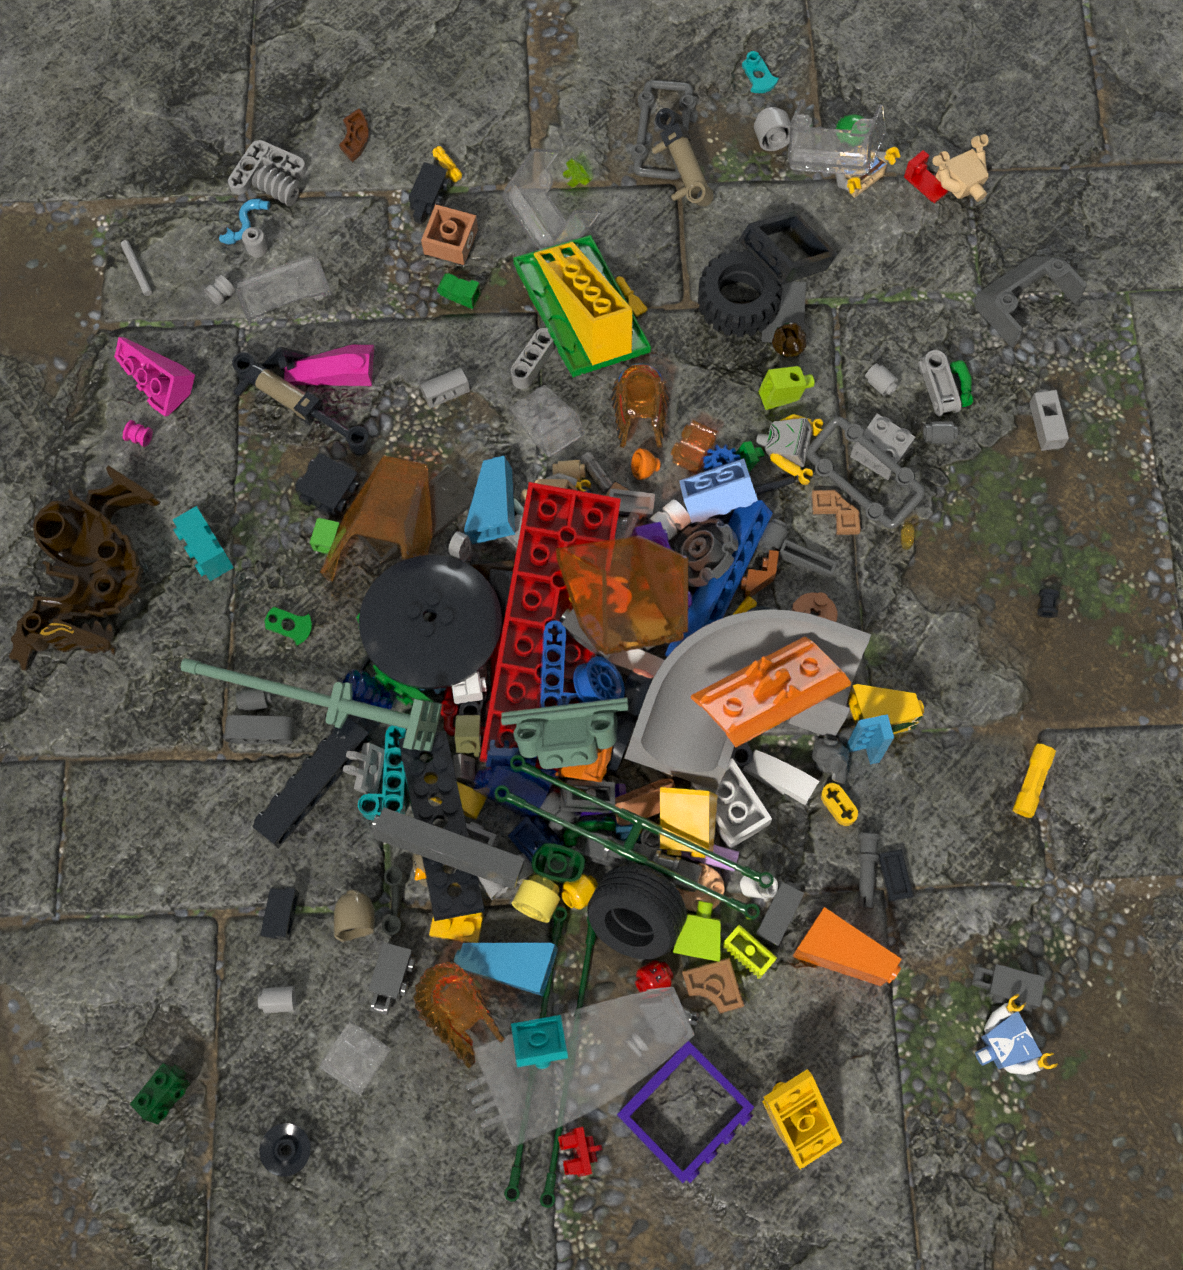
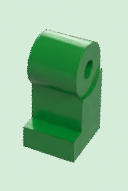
M449 273L444 274L437 287V292L444 298L471 309L474 308L481 294L479 282L474 280L469 282Z

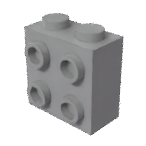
M876 414L864 431V435L898 465L912 447L915 436L909 430L898 427L889 418L882 417L879 414ZM856 442L850 457L889 480L893 472L859 442Z

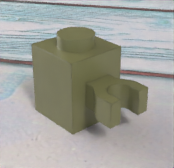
M480 715L456 716V753L464 755L466 753H474V757H479L482 733Z

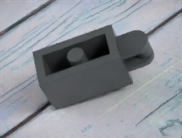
M383 942L368 989L370 993L374 994L370 1011L388 1015L392 1001H400L401 996L406 995L409 982L406 981L408 972H413L416 964V957H413L414 952L411 949ZM380 996L387 998L386 1004L378 1002Z
M995 964L990 970L975 967L971 985L986 989L985 996L992 998L993 1003L1000 1005L1009 1003V1000L1015 994H1019L1014 999V1003L1017 1006H1022L1026 1002V1006L1022 1011L1031 1012L1032 1009H1037L1041 1005L1046 977ZM984 975L989 976L988 983L983 982Z

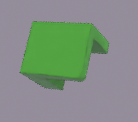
M322 518L316 520L310 540L313 551L336 555L343 531L339 522Z

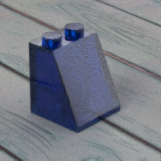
M494 766L485 768L483 771L480 770L474 779L476 785L473 790L515 814L527 817L535 816L537 813L524 807L522 809L507 801L499 802L495 798V789L501 785L506 786L509 792L541 808L552 783L523 771L515 772L510 766ZM541 769L542 772L554 778L556 777L555 774L557 773V771L553 769ZM504 790L498 792L499 797L507 795Z

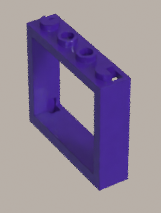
M687 1041L617 1114V1117L683 1184L686 1180L691 1183L699 1175L700 1171L697 1168L704 1161L709 1164L718 1154L715 1149L721 1142L727 1145L736 1135L733 1130L739 1123L743 1127L754 1116L751 1113L754 1106ZM691 1055L742 1109L690 1165L682 1171L630 1116Z

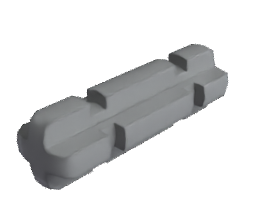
M587 452L581 456V462L588 468L587 471L594 481L599 484L598 487L601 491L607 492L612 486V482L609 478H606L605 472L598 462L594 460L593 455Z

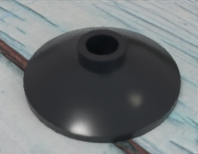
M290 1123L278 1124L268 1130L262 1138L259 1148L260 1159L266 1170L281 1177L292 1176L301 1171L307 1164L311 1153V1144L306 1132L299 1126ZM286 1145L291 1147L289 1155L283 1154V1148Z

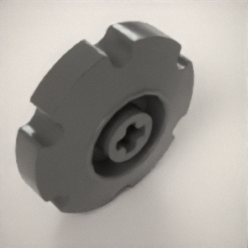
M709 518L706 521L698 522L693 528L687 527L676 538L672 546L675 549L678 569L684 575V584L690 587L707 585L711 578H720L730 568L734 561L732 554L738 549V538L728 524H724L717 518Z

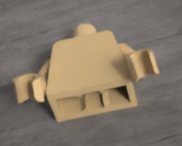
M986 134L980 135V137L975 136L971 140V144L976 148V151L971 149L950 159L947 151H943L933 158V164L939 166L935 177L941 182L942 188L952 192L959 199L971 194L979 202L987 195L983 188L989 177L986 167L985 150H983V146L988 144V136Z

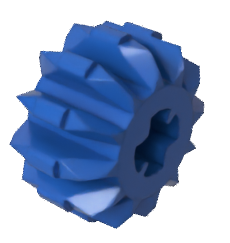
M716 444L714 450L709 449L707 456L703 458V463L705 464L704 471L740 460L741 457L735 454V448L728 450V446L725 444L721 449Z

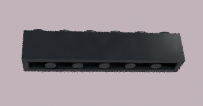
M349 717L345 720L342 728L333 727L334 732L328 739L324 738L319 743L315 754L304 760L301 766L302 769L297 775L293 774L287 780L285 789L281 793L275 794L270 801L271 805L266 811L260 812L254 819L252 827L276 848H280L343 774L344 765H350L354 761L346 757L347 751L360 753L363 743L371 741L369 733Z

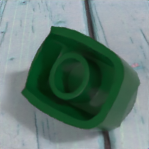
M545 843L536 850L531 864L533 871L542 878L562 883H577L583 875L585 860L581 853L571 848Z

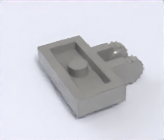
M363 743L361 753L347 751V758L359 761L358 768L352 765H344L343 772L356 776L354 790L364 794L378 793L385 749L371 743Z

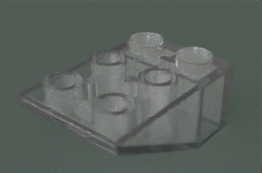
M546 385L537 388L534 392L509 407L511 413L537 447L548 457L585 434L578 414Z

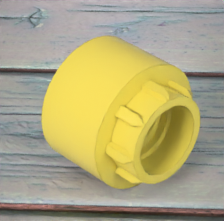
M538 875L530 876L528 880L522 881L512 901V905L524 915L537 921L548 923L560 901L558 896L559 887L551 880Z

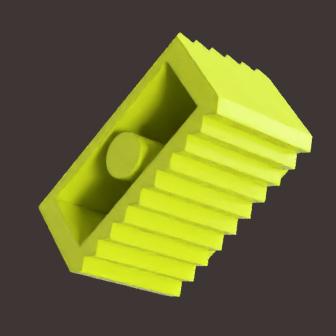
M741 925L735 928L723 944V949L727 948V952L734 955V959L738 958V962H742L746 969L749 968V972L757 975V979H760L777 959Z

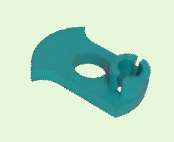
M750 51L747 54V59L742 63V68L752 83L751 92H769L777 85L779 78L772 76L758 52ZM761 71L764 73V77L757 78L753 73Z

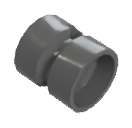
M559 790L550 793L537 806L572 824H575L581 816L579 812L561 811V792ZM539 815L544 821L549 820V819H547V818H545V817ZM549 820L548 826L557 836L563 834L568 829Z

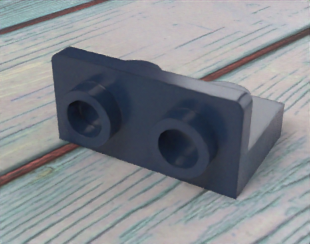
M537 815L527 816L508 835L531 863L536 850L545 843L563 846L561 838L553 834L547 828V822Z

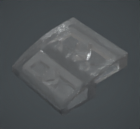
M351 1021L326 1055L320 1068L360 1096L365 1092L375 1073L380 1070L391 1049Z

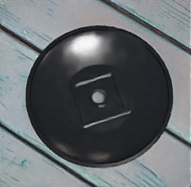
M440 555L416 556L398 562L388 568L368 589L359 615L361 640L373 664L390 679L418 689L446 688L472 677L493 655L499 642L502 627L500 604L494 589L487 579L472 566L455 558ZM428 612L435 613L437 616L432 622H427L423 619L424 615Z

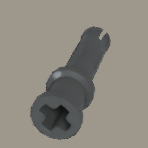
M860 833L858 834L860 854H857V859L861 862L858 908L866 909L867 907L868 909H874L875 863L879 860L877 840H880V835Z

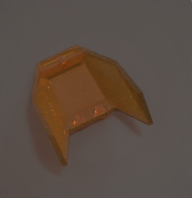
M383 455L344 515L320 571L328 581L333 582L341 550L352 535H361L400 544L402 561L428 554L433 534L427 464Z

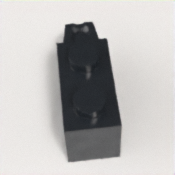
M426 162L423 163L408 196L410 207L415 210L413 214L414 222L423 224L427 214H432L435 204L442 206L443 195L451 186L448 169Z

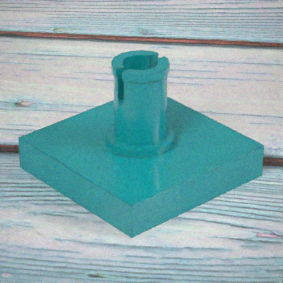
M561 1015L511 1024L517 1067L535 1064L537 1068L545 1069L550 1066L551 1061L568 1058Z

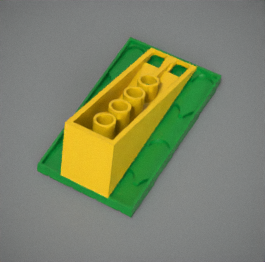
M591 235L513 258L516 271L572 377L651 353V346L637 322L632 308L628 305Z

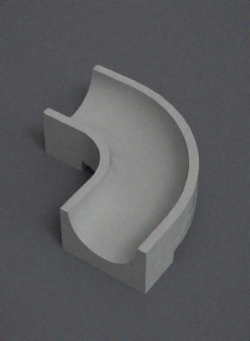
M790 610L749 611L719 619L702 627L679 644L665 659L655 674L641 708L625 759L717 791L727 770L734 745L711 716L691 699V695L804 636L813 641L845 673L851 685L789 719V724L823 736H836L848 716L850 708L846 707L849 692L871 634L822 617Z

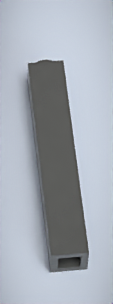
M383 808L380 815L376 814L371 826L374 829V839L511 889H515L523 869L525 858L387 808Z

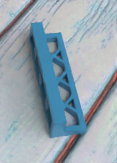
M888 714L859 720L846 745L849 752L866 749L870 765L880 763L894 739Z

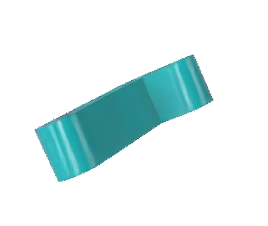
M391 725L386 730L382 794H365L358 801V809L363 817L368 820H374L376 814L380 815L383 808L388 809L390 804L394 802L400 804L399 809L395 812L404 815L406 813L407 784L402 761L398 765L391 764L392 758L395 756L401 757L400 749L396 747L394 738L397 737V734H401L402 737L399 738H405V728ZM392 780H401L399 787H389ZM367 803H376L373 811H364Z

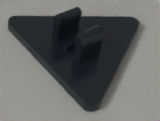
M279 347L262 365L266 368L279 365L281 369L287 367L289 371L296 367L295 360L309 357V354Z

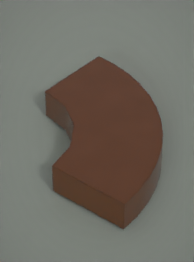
M360 108L343 119L347 133L344 140L339 144L341 151L352 162L363 153L369 138L367 120Z

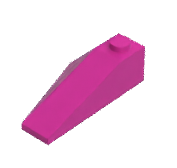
M124 337L118 338L114 357L128 375H132L138 383L136 387L139 391H144L148 396L147 402L162 415L169 416L191 394L195 374L181 364Z
M349 345L295 360V368L288 371L287 367H285L284 380L292 385L372 386L374 345Z

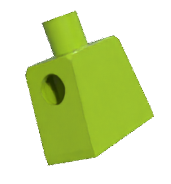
M798 366L768 370L758 390L765 410L800 400L805 389L814 387V378L812 374L803 375L801 368Z
M698 901L696 915L687 913L686 922L675 942L673 953L720 962L721 921L720 919L711 918L713 903Z

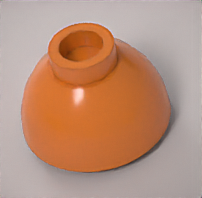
M637 449L633 454L631 462L634 477L637 480L649 478L654 472H658L660 469L659 458H655L646 449Z

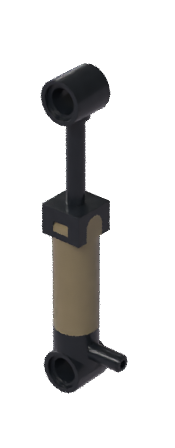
M241 352L234 356L232 365L237 377L241 380L233 390L235 395L241 396L248 386L252 384L295 412L297 417L308 425H311L316 418L346 437V441L353 454L362 456L370 451L371 441L364 427L354 426L348 429L322 412L323 407L319 398L308 391L304 393L256 362L249 353ZM357 439H363L362 442L355 443Z

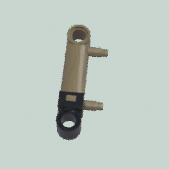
M663 108L658 111L655 118L656 125L664 130L660 133L663 141L653 147L652 152L657 154L669 148L682 178L684 187L676 191L671 198L673 201H676L686 196L690 202L700 207L708 206L712 202L714 194L712 189L708 187L690 144L691 138L687 128L683 126V119L680 114L673 110ZM671 117V122L667 125V120ZM700 190H702V195H701V197L698 199V198H697L698 192H699Z

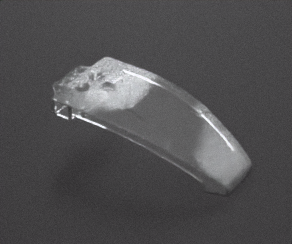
M674 987L647 989L646 992L619 997L562 1014L561 1019L568 1058L551 1061L550 1066L545 1069L537 1068L535 1064L517 1067L512 1034L474 1049L483 1077L467 1083L466 1088L467 1090H472L486 1083L489 1091L474 1096L471 1101L473 1104H476L491 1097L493 1101L476 1108L475 1111L477 1114H482L496 1107L499 1116L489 1118L481 1123L482 1129L502 1122L510 1144L514 1148L594 1111L637 1084L675 1054L695 1035Z

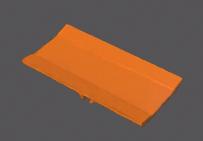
M804 636L692 694L691 699L711 716L723 729L733 745L738 747L849 687L851 682L845 673L813 641Z

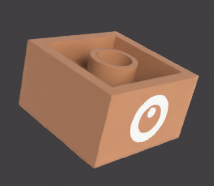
M435 204L421 239L424 254L464 265L478 231L476 215Z

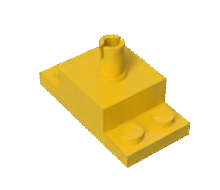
M808 1069L786 1083H777L773 1087L772 1092L764 1096L763 1105L777 1134L787 1146L799 1169L804 1168L842 1143L813 1075Z

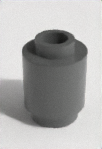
M933 421L929 424H924V442H929L930 444H952L953 440L957 439L958 428L954 426L952 421Z
M772 519L767 524L758 543L763 552L769 554V550L780 551L783 541L788 534L787 524L778 519Z
M250 687L243 688L241 691L236 692L238 709L248 712L269 708V703H272V694Z

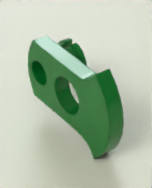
M273 607L264 620L266 630L291 638L296 646L302 644L311 632L312 623L309 614L297 616ZM274 615L276 622L271 623L268 618ZM284 619L293 620L295 624L294 629L291 631L284 630L281 625Z

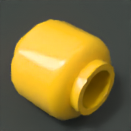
M583 874L579 882L563 884L562 899L568 907L581 910L588 905L598 883L591 875Z

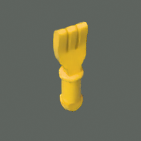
M622 276L616 277L615 281L624 297L628 298V305L632 308L633 314L637 317L648 311L640 298L633 294L634 291L630 289Z

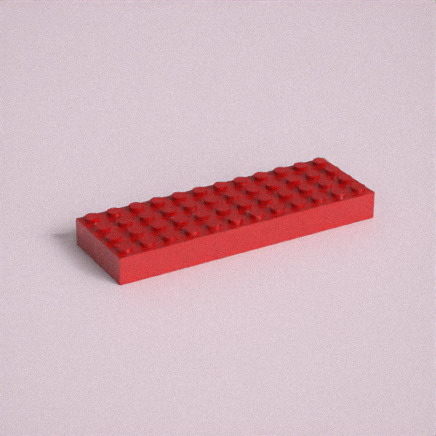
M529 482L480 762H486L491 740H495L497 748H503L505 740L509 741V749L518 748L513 734L517 724L502 725V712L540 708L542 641L545 626L551 621H560V618L567 609L572 611L576 604L569 600L571 596L570 583L577 578L586 577L580 574V571L591 570L598 575L608 577L621 502L620 498ZM590 584L589 588L593 590L592 599L587 601L585 596H581L580 599L583 601V604L576 606L601 623L607 586ZM556 629L551 630V645L556 643L558 635ZM567 634L565 641L563 693H577L573 681L574 671L579 665L587 664L591 658L595 657V654ZM549 652L547 654L550 662H557L560 659L556 652ZM553 675L545 678L549 686H556L559 683L557 677ZM547 699L544 705L545 707L557 706V703L553 699ZM572 700L569 702V704L579 703L576 700ZM537 756L535 767L541 769L544 773L556 774L559 768H542Z

